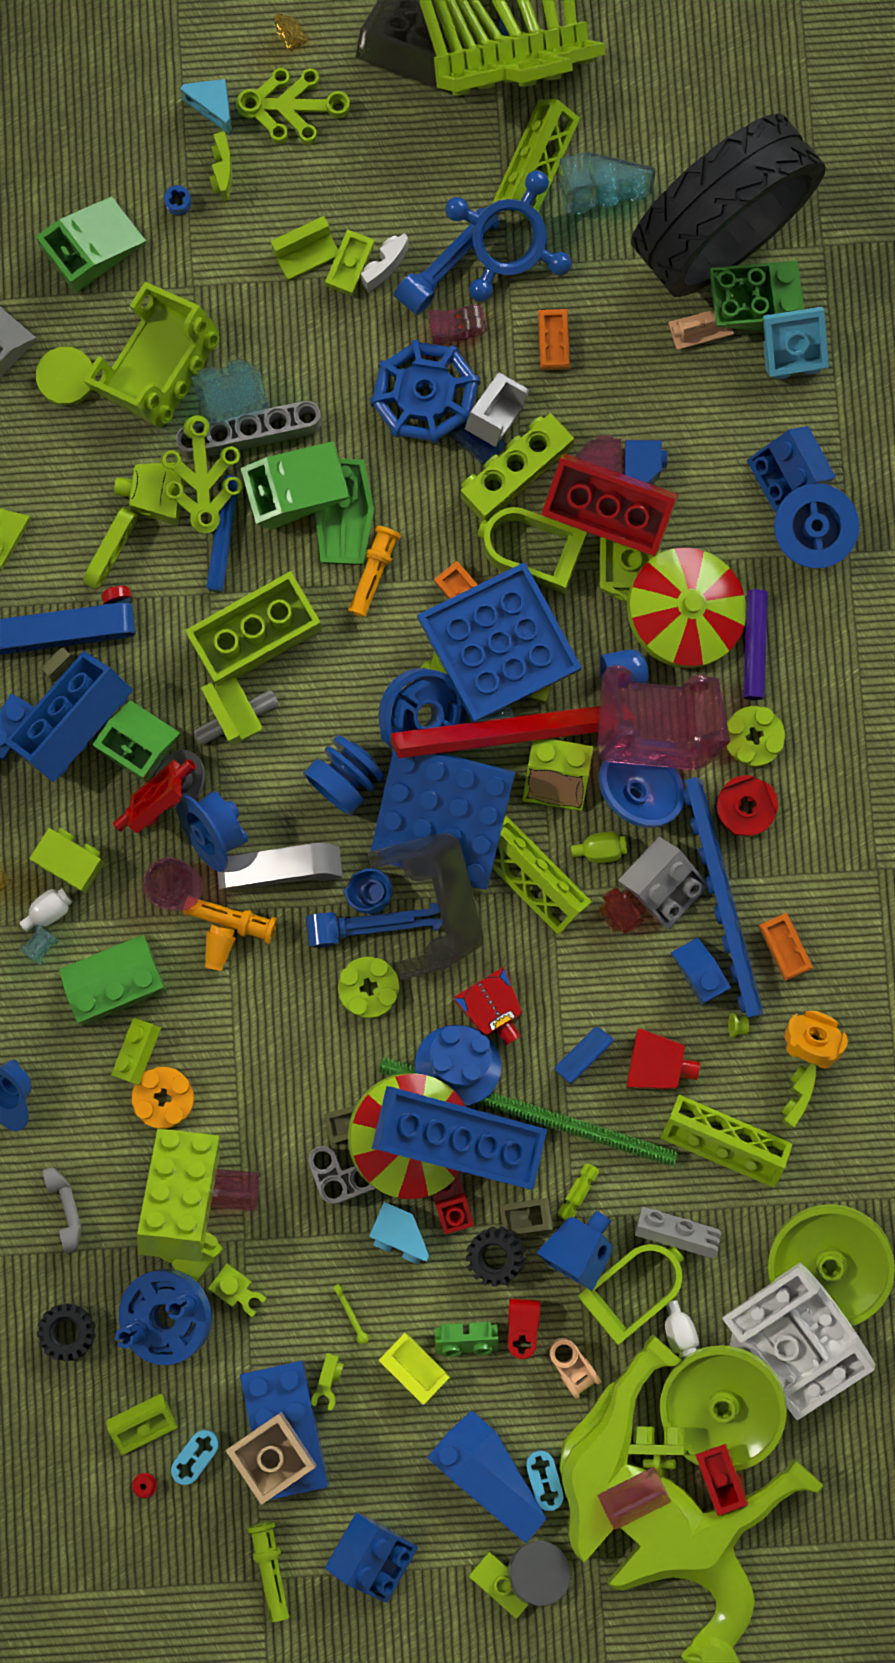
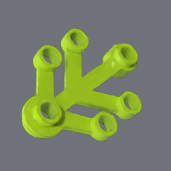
M285 68L275 69L272 77L257 90H244L236 99L238 113L244 118H256L270 132L271 140L276 144H282L287 140V128L283 124H277L266 111H278L299 133L301 142L311 145L317 140L316 128L311 124H307L296 112H328L334 118H342L350 110L348 96L340 91L331 93L327 99H296L306 89H314L319 84L318 72L311 68L304 70L301 78L278 98L267 97L276 88H285L289 85L290 75ZM278 75H285L286 79L280 82L276 80V77ZM312 75L315 77V80L307 82L305 78ZM248 102H254L256 103V106L254 108L249 109L246 107V104ZM336 104L344 106L340 111L333 109ZM281 130L284 132V135L276 137L274 132ZM306 131L313 132V136L310 138H305L303 134Z
M195 415L189 417L184 423V433L188 438L192 439L195 473L181 461L180 455L174 450L164 452L161 456V463L165 468L172 469L196 490L197 503L183 492V486L178 481L166 483L163 491L167 498L174 499L190 513L191 526L197 532L210 533L220 523V509L232 495L240 493L242 482L237 477L226 478L222 485L223 489L211 502L209 489L229 465L239 461L240 453L238 449L232 446L224 448L220 453V458L207 472L205 437L209 433L210 426L206 418ZM195 422L202 424L203 430L201 433L194 431L193 425ZM228 450L233 451L235 455L234 460L231 462L225 458V453ZM168 454L175 456L176 462L172 466L166 462ZM231 480L237 484V489L234 492L228 489V482ZM171 484L178 487V493L175 496H172L168 491ZM204 512L210 515L208 524H204L201 521V515Z

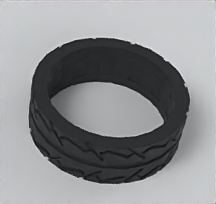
M777 113L776 115L771 114L759 118L722 140L687 168L657 198L641 218L640 223L632 234L631 246L649 268L653 270V273L673 297L692 294L710 284L709 268L738 266L783 228L813 195L824 178L826 166L807 142H803L800 133L784 114Z

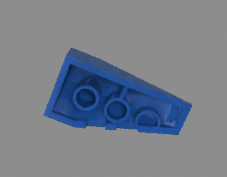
M472 1410L444 1436L427 1457L452 1481L525 1543L532 1538L546 1521V1516L526 1485L497 1432Z

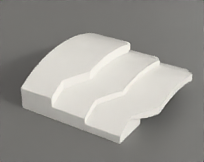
M801 1262L777 1277L774 1282L722 1318L732 1331L730 1346L753 1353L767 1363L775 1372L784 1389L787 1408L796 1420L804 1417L875 1369L873 1359L845 1315L823 1286Z

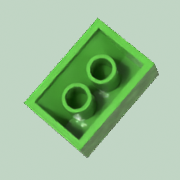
M144 934L59 969L67 999L77 1023L81 1026L167 991Z

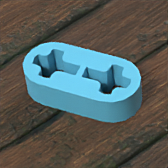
M198 1431L176 1458L171 1467V1474L177 1483L181 1485L193 1483L217 1453L219 1439L213 1431ZM209 1436L212 1439L210 1441V1445L213 1447L212 1451L206 1449L200 1456H197L195 1452L200 1446L197 1439L199 1437L204 1439ZM191 1458L196 1460L191 1467V1471L194 1473L193 1476L180 1477L181 1469L178 1467L179 1463L185 1465Z
M543 1450L535 1451L529 1455L526 1462L533 1493L537 1503L543 1510L553 1511L559 1508L564 1498L556 1466L548 1452ZM541 1456L543 1461H549V1465L545 1467L547 1478L541 1479L538 1469L532 1470L531 1465L536 1463L535 1457ZM549 1482L551 1491L558 1492V1496L554 1498V1504L548 1505L546 1500L541 1501L540 1496L545 1494L542 1483Z

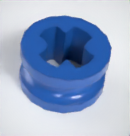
M175 185L166 190L164 194L166 208L171 214L181 216L190 210L192 201L189 191L185 187ZM178 195L181 198L184 196L182 199L183 204L177 206L176 203L172 205V197Z

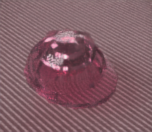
M164 857L153 862L144 873L143 889L147 899L153 905L165 910H188L196 905L202 896L203 884L201 877L194 868L176 857Z

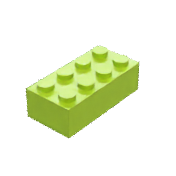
M290 571L191 626L185 632L215 686L233 677L239 678L322 631V625Z
M157 1129L137 1231L138 1255L201 1262L220 1157L219 1135Z

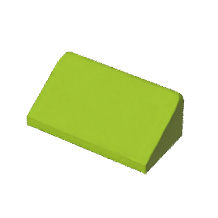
M158 1394L106 1421L108 1433L121 1456L178 1428L163 1394Z

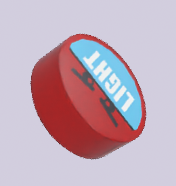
M127 586L111 587L101 594L103 605L131 603L133 601L131 589Z

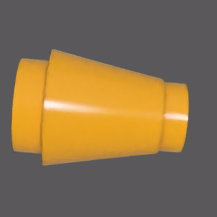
M211 924L210 931H206V962L204 967L218 971L223 970V966L236 940V937H234L235 929Z

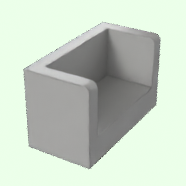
M499 372L471 410L465 430L496 447L523 409L529 389Z

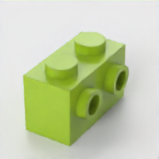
M48 828L29 859L86 894L104 865V862L99 858L101 852L86 843L83 848L72 842L75 837L62 828H59L57 832Z

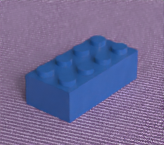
M83 651L4 743L29 765L54 782L66 772L68 765L73 759L85 750L88 742L107 724L108 719L117 708L127 701L133 689L110 667Z
M304 1360L240 1374L251 1432L282 1412L317 1465L313 1470L269 1500L328 1487L329 1480L314 1407L311 1403L312 1398Z

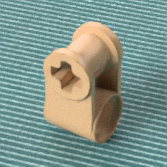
M558 1338L551 1343L549 1357L576 1400L580 1398V1393L593 1384L599 1385L602 1383L587 1359H584L571 1340ZM562 1344H566L572 1349V1355L567 1361H559L555 1357L556 1348Z

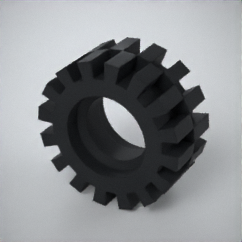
M495 1226L480 1232L473 1238L472 1243L468 1245L467 1251H469V1254L466 1255V1261H470V1265L467 1267L469 1272L473 1270L476 1273L473 1276L476 1280L479 1278L483 1280L481 1284L487 1285L492 1283L491 1287H497L499 1284L503 1286L512 1281L523 1269L522 1265L526 1261V1257H523V1254L526 1252L525 1246H520L521 1238L518 1237L516 1239L513 1236L515 1234L514 1231L510 1230L507 1232L505 1231L506 1227L500 1226L498 1229H495ZM498 1245L505 1250L507 1262L503 1267L495 1268L488 1264L485 1258V1251L488 1246Z
M61 1304L52 1307L42 1315L44 1317L42 1320H39L37 1337L40 1340L38 1342L39 1346L45 1350L44 1353L47 1356L50 1355L55 1360L70 1361L82 1357L91 1349L92 1342L96 1337V1333H94L96 1326L95 1322L93 1323L91 1319L92 1316L84 1308L75 1304ZM63 1320L74 1322L78 1328L77 1339L69 1345L61 1344L55 1337V1328Z

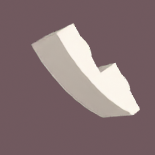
M405 233L399 237L392 236L388 238L380 248V258L382 261H373L363 269L364 272L361 273V280L368 293L385 281L401 263L408 250V237Z

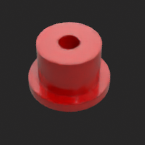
M141 1473L134 1478L132 1490L139 1498H149L157 1490V1481L153 1475ZM143 1483L146 1485V1489L141 1487Z

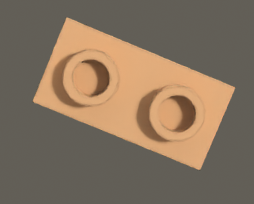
M714 310L668 322L676 350L734 335L732 328L716 327Z

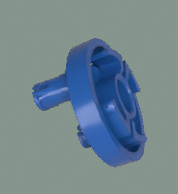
M428 668L411 669L396 677L382 696L378 714L381 739L392 750L394 748L391 744V733L465 724L467 711L456 693L450 677L445 673ZM448 702H451V703H449L448 717H447V720H445V719H446V715H447V710H448ZM429 704L431 707V718L426 725L421 726L418 722V712L422 706Z
M158 1269L138 1277L128 1286L120 1302V1329L115 1334V1341L122 1339V1342L117 1345L125 1349L130 1347L140 1358L157 1365H172L193 1356L204 1345L211 1329V1307L204 1290L192 1277L174 1269ZM162 1305H166V1312L173 1311V1313L168 1315L171 1319H175L173 1327H167L161 1323L158 1312ZM159 1352H173V1353H170V1354H164V1353L158 1354Z

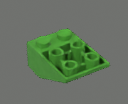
M112 196L59 219L36 236L40 249L75 294L147 243Z
M798 260L709 268L716 327L764 331L763 316L804 310Z
M333 441L269 456L241 468L255 522L270 530L350 498Z

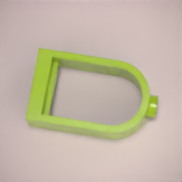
M518 507L500 510L489 521L483 519L477 536L484 539V550L488 560L493 566L503 572L520 564L501 557L493 549L490 539L492 533L499 525L508 521H519L566 538V544L553 576L528 567L536 584L565 594L586 541L587 532Z
M654 1244L638 1246L604 1272L592 1292L585 1288L577 1297L613 1341L619 1345L677 1295L682 1284L680 1263L684 1260V1257L676 1247L672 1246L668 1249ZM644 1251L658 1252L665 1256L672 1265L674 1271L673 1285L663 1298L626 1328L595 1289L637 1254Z

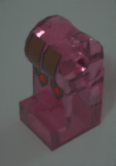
M470 305L442 312L440 309L428 311L434 345L466 340L482 335L487 331L482 306Z

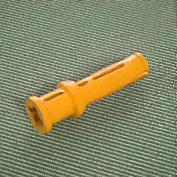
M376 526L375 528L376 537L371 549H367L366 558L368 559L350 608H348V612L363 618L367 616L369 606L385 566L392 562L390 556L395 543L401 538V534L383 526Z
M188 896L183 910L184 915L238 930L237 932L243 937L250 935L264 939L266 944L272 942L278 923V918L275 917L271 919L253 914V911L249 909L244 910V912L236 911L192 896Z

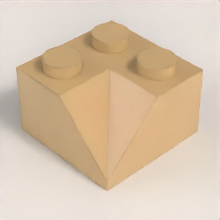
M282 1412L225 1450L261 1505L317 1466Z

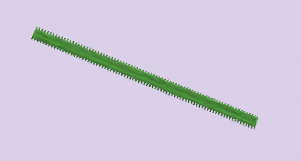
M383 1057L378 1071L389 1076L401 1073H416L415 1066L411 1068V1065L407 1067V1064L404 1066L403 1062L400 1065V1061L396 1064V1060L394 1062L393 1059L389 1061V1058L385 1060V1057ZM493 1092V1094L491 1093L487 1098L477 1103L482 1106L485 1104V1107L487 1108L488 1106L489 1109L491 1107L493 1110L496 1108V1111L499 1109L500 1112L506 1113L507 1111L508 1115L511 1112V1116L513 1114L515 1117L518 1115L519 1118L522 1116V1119H529L530 1122L533 1119V1123L539 1124L540 1122L541 1125L544 1123V1126L547 1125L548 1128L551 1126L553 1129L555 1126V1130L558 1128L559 1131L562 1129V1132L566 1130L567 1134L570 1131V1135L572 1133L574 1136L577 1134V1137L581 1135V1138L584 1137L585 1140L588 1137V1141L592 1138V1142L596 1140V1143L599 1141V1144L603 1142V1145L607 1143V1147L610 1145L612 1148L614 1145V1149L618 1147V1150H620L621 1148L622 1152L625 1149V1153L629 1150V1154L633 1152L632 1154L636 1153V1156L640 1154V1157L644 1155V1159L647 1156V1160L651 1157V1161L655 1159V1162H657L658 1160L659 1164L661 1161L663 1165L665 1162L666 1166L670 1164V1167L672 1165L674 1167L677 1152L672 1149L666 1148L665 1150V1147L654 1146V1143L643 1142V1140L636 1139L635 1137L632 1139V1136L628 1138V1135L617 1134V1131L599 1128L598 1125L595 1127V1124L591 1126V1123L580 1122L576 1118L573 1120V1117L569 1119V1116H562L561 1113L558 1115V1112L554 1115V1111L548 1110L547 1112V1109L543 1111V1108L540 1109L539 1106L537 1108L536 1105L532 1107V1104H525V1102L521 1104V1100L519 1102L518 1099L514 1101V1098L510 1100V1097H503V1095L499 1097V1093L495 1096V1092Z

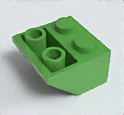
M130 700L108 721L93 743V746L97 752L146 783L152 778L181 733Z

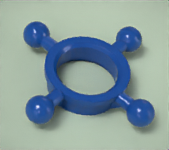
M536 170L527 175L525 179L527 190L521 201L516 199L499 200L490 204L480 214L470 210L468 203L460 197L451 198L446 203L445 213L450 220H465L474 225L472 232L473 248L478 259L486 266L481 278L474 280L469 287V293L473 300L485 302L492 296L493 287L491 283L496 273L503 275L519 274L531 268L538 260L547 263L549 270L557 276L565 275L570 271L572 261L568 254L564 252L553 254L544 249L546 244L545 224L539 213L532 207L536 196L544 193L548 188L549 180L544 172ZM504 210H516L523 213L530 221L533 230L532 243L528 251L521 258L511 262H501L491 258L483 243V232L487 222L495 214Z

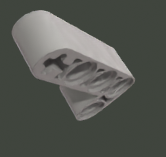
M312 843L227 856V868L222 872L217 871L219 890L222 891L306 879L327 881L343 877L340 847L329 843Z
M325 1146L316 1147L309 1154L308 1161L319 1193L326 1202L339 1204L376 1189L370 1184L367 1187H358L354 1180L358 1172L356 1167L353 1166L342 1171L336 1154L330 1148ZM320 1152H327L332 1159L331 1165L323 1170L318 1169L314 1162L315 1157ZM331 1181L340 1182L343 1188L342 1194L336 1199H331L326 1195V1186Z

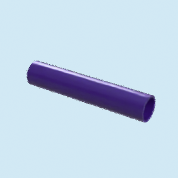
M760 589L747 591L743 698L746 700H763L765 697L768 591Z

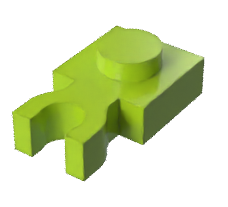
M226 1263L208 1288L232 1307L239 1301L244 1311L251 1317H254L257 1312L250 1308V1300L258 1298L264 1303L267 1297L259 1292L250 1291L248 1287L252 1281L228 1263Z

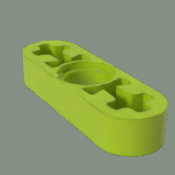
M125 507L121 508L84 575V584L96 590L102 586L136 524L137 513Z

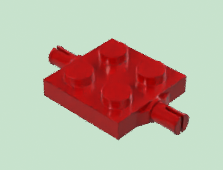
M187 759L180 765L175 760H172L131 795L129 807L125 810V813L113 821L114 827L119 832H122L128 826L137 834L143 828H149L154 825L162 812L166 809L174 808L179 803L182 782L186 776L196 769L194 762Z

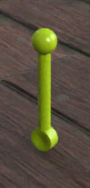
M339 1284L333 1286L357 1333V1342L361 1345L366 1344L369 1341V1337L362 1331Z

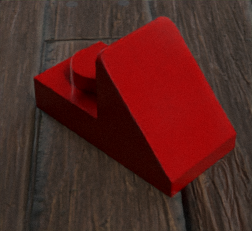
M727 1444L696 1454L717 1516L747 1506L748 1502L741 1474H737Z

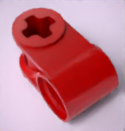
M509 1299L508 1348L515 1358L521 1360L528 1359L536 1350L541 1300ZM520 1336H525L526 1341L531 1343V1348L525 1349V1354H519L518 1348L513 1347V1343L519 1341Z

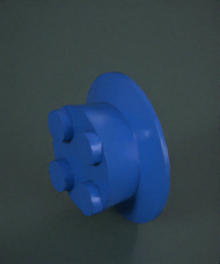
M808 484L793 490L781 502L775 515L774 531L778 545L789 559L804 567L825 568L840 562L851 552L858 538L859 519L853 503L843 492L826 484Z
M216 791L209 793L198 803L187 795H181L176 809L188 840L207 865L218 872L224 871L228 866L227 852L248 842V836L237 820V817L240 815L238 808L232 801L225 802Z
M448 1025L433 1031L422 1041L415 1058L416 1073L431 1076L444 1082L458 1094L465 1106H470L481 1102L493 1092L500 1078L501 1060L494 1043L479 1030L465 1025Z

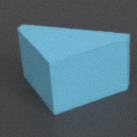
M225 79L182 85L180 90L183 101L227 134L232 131Z

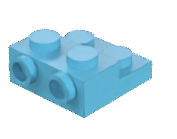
M823 307L763 316L765 369L770 377L784 379L790 377L792 373L815 374L823 368H829L825 311Z

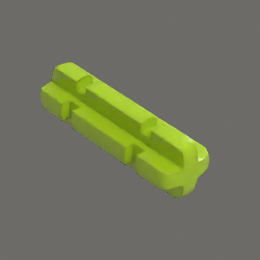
M589 1163L583 1166L579 1173L581 1174L580 1178L577 1177L565 1198L567 1200L566 1203H563L558 1211V1216L562 1219L567 1220L570 1217H575L577 1207L580 1208L592 1187L590 1185L591 1182H594L599 1174V1169Z

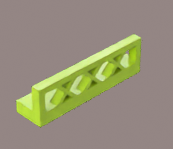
M558 99L538 100L492 203L503 199L521 201L527 190L525 187L527 175L535 171L537 166H542V171L548 177L549 185L544 193L536 196L532 207L537 212L539 211L580 120L579 116ZM560 115L569 120L563 132H559L558 127ZM549 140H553L555 152L552 157L548 158L546 146ZM516 211L522 217L528 220V218L523 213Z
M505 816L498 844L500 856L496 855L493 870L559 935L592 901ZM509 863H515L521 869L522 877H515L509 871ZM530 885H537L542 890L543 899L535 898L531 894ZM551 906L559 907L567 915L562 923L552 915Z
M680 1094L675 1101L670 1117L660 1137L662 1140L775 1188L786 1167L793 1145L791 1142ZM680 1107L693 1112L695 1117L689 1118L680 1114ZM714 1121L721 1124L724 1130L712 1128L709 1122ZM738 1134L749 1136L752 1142L742 1141ZM772 1146L783 1151L781 1157L770 1153L766 1147Z

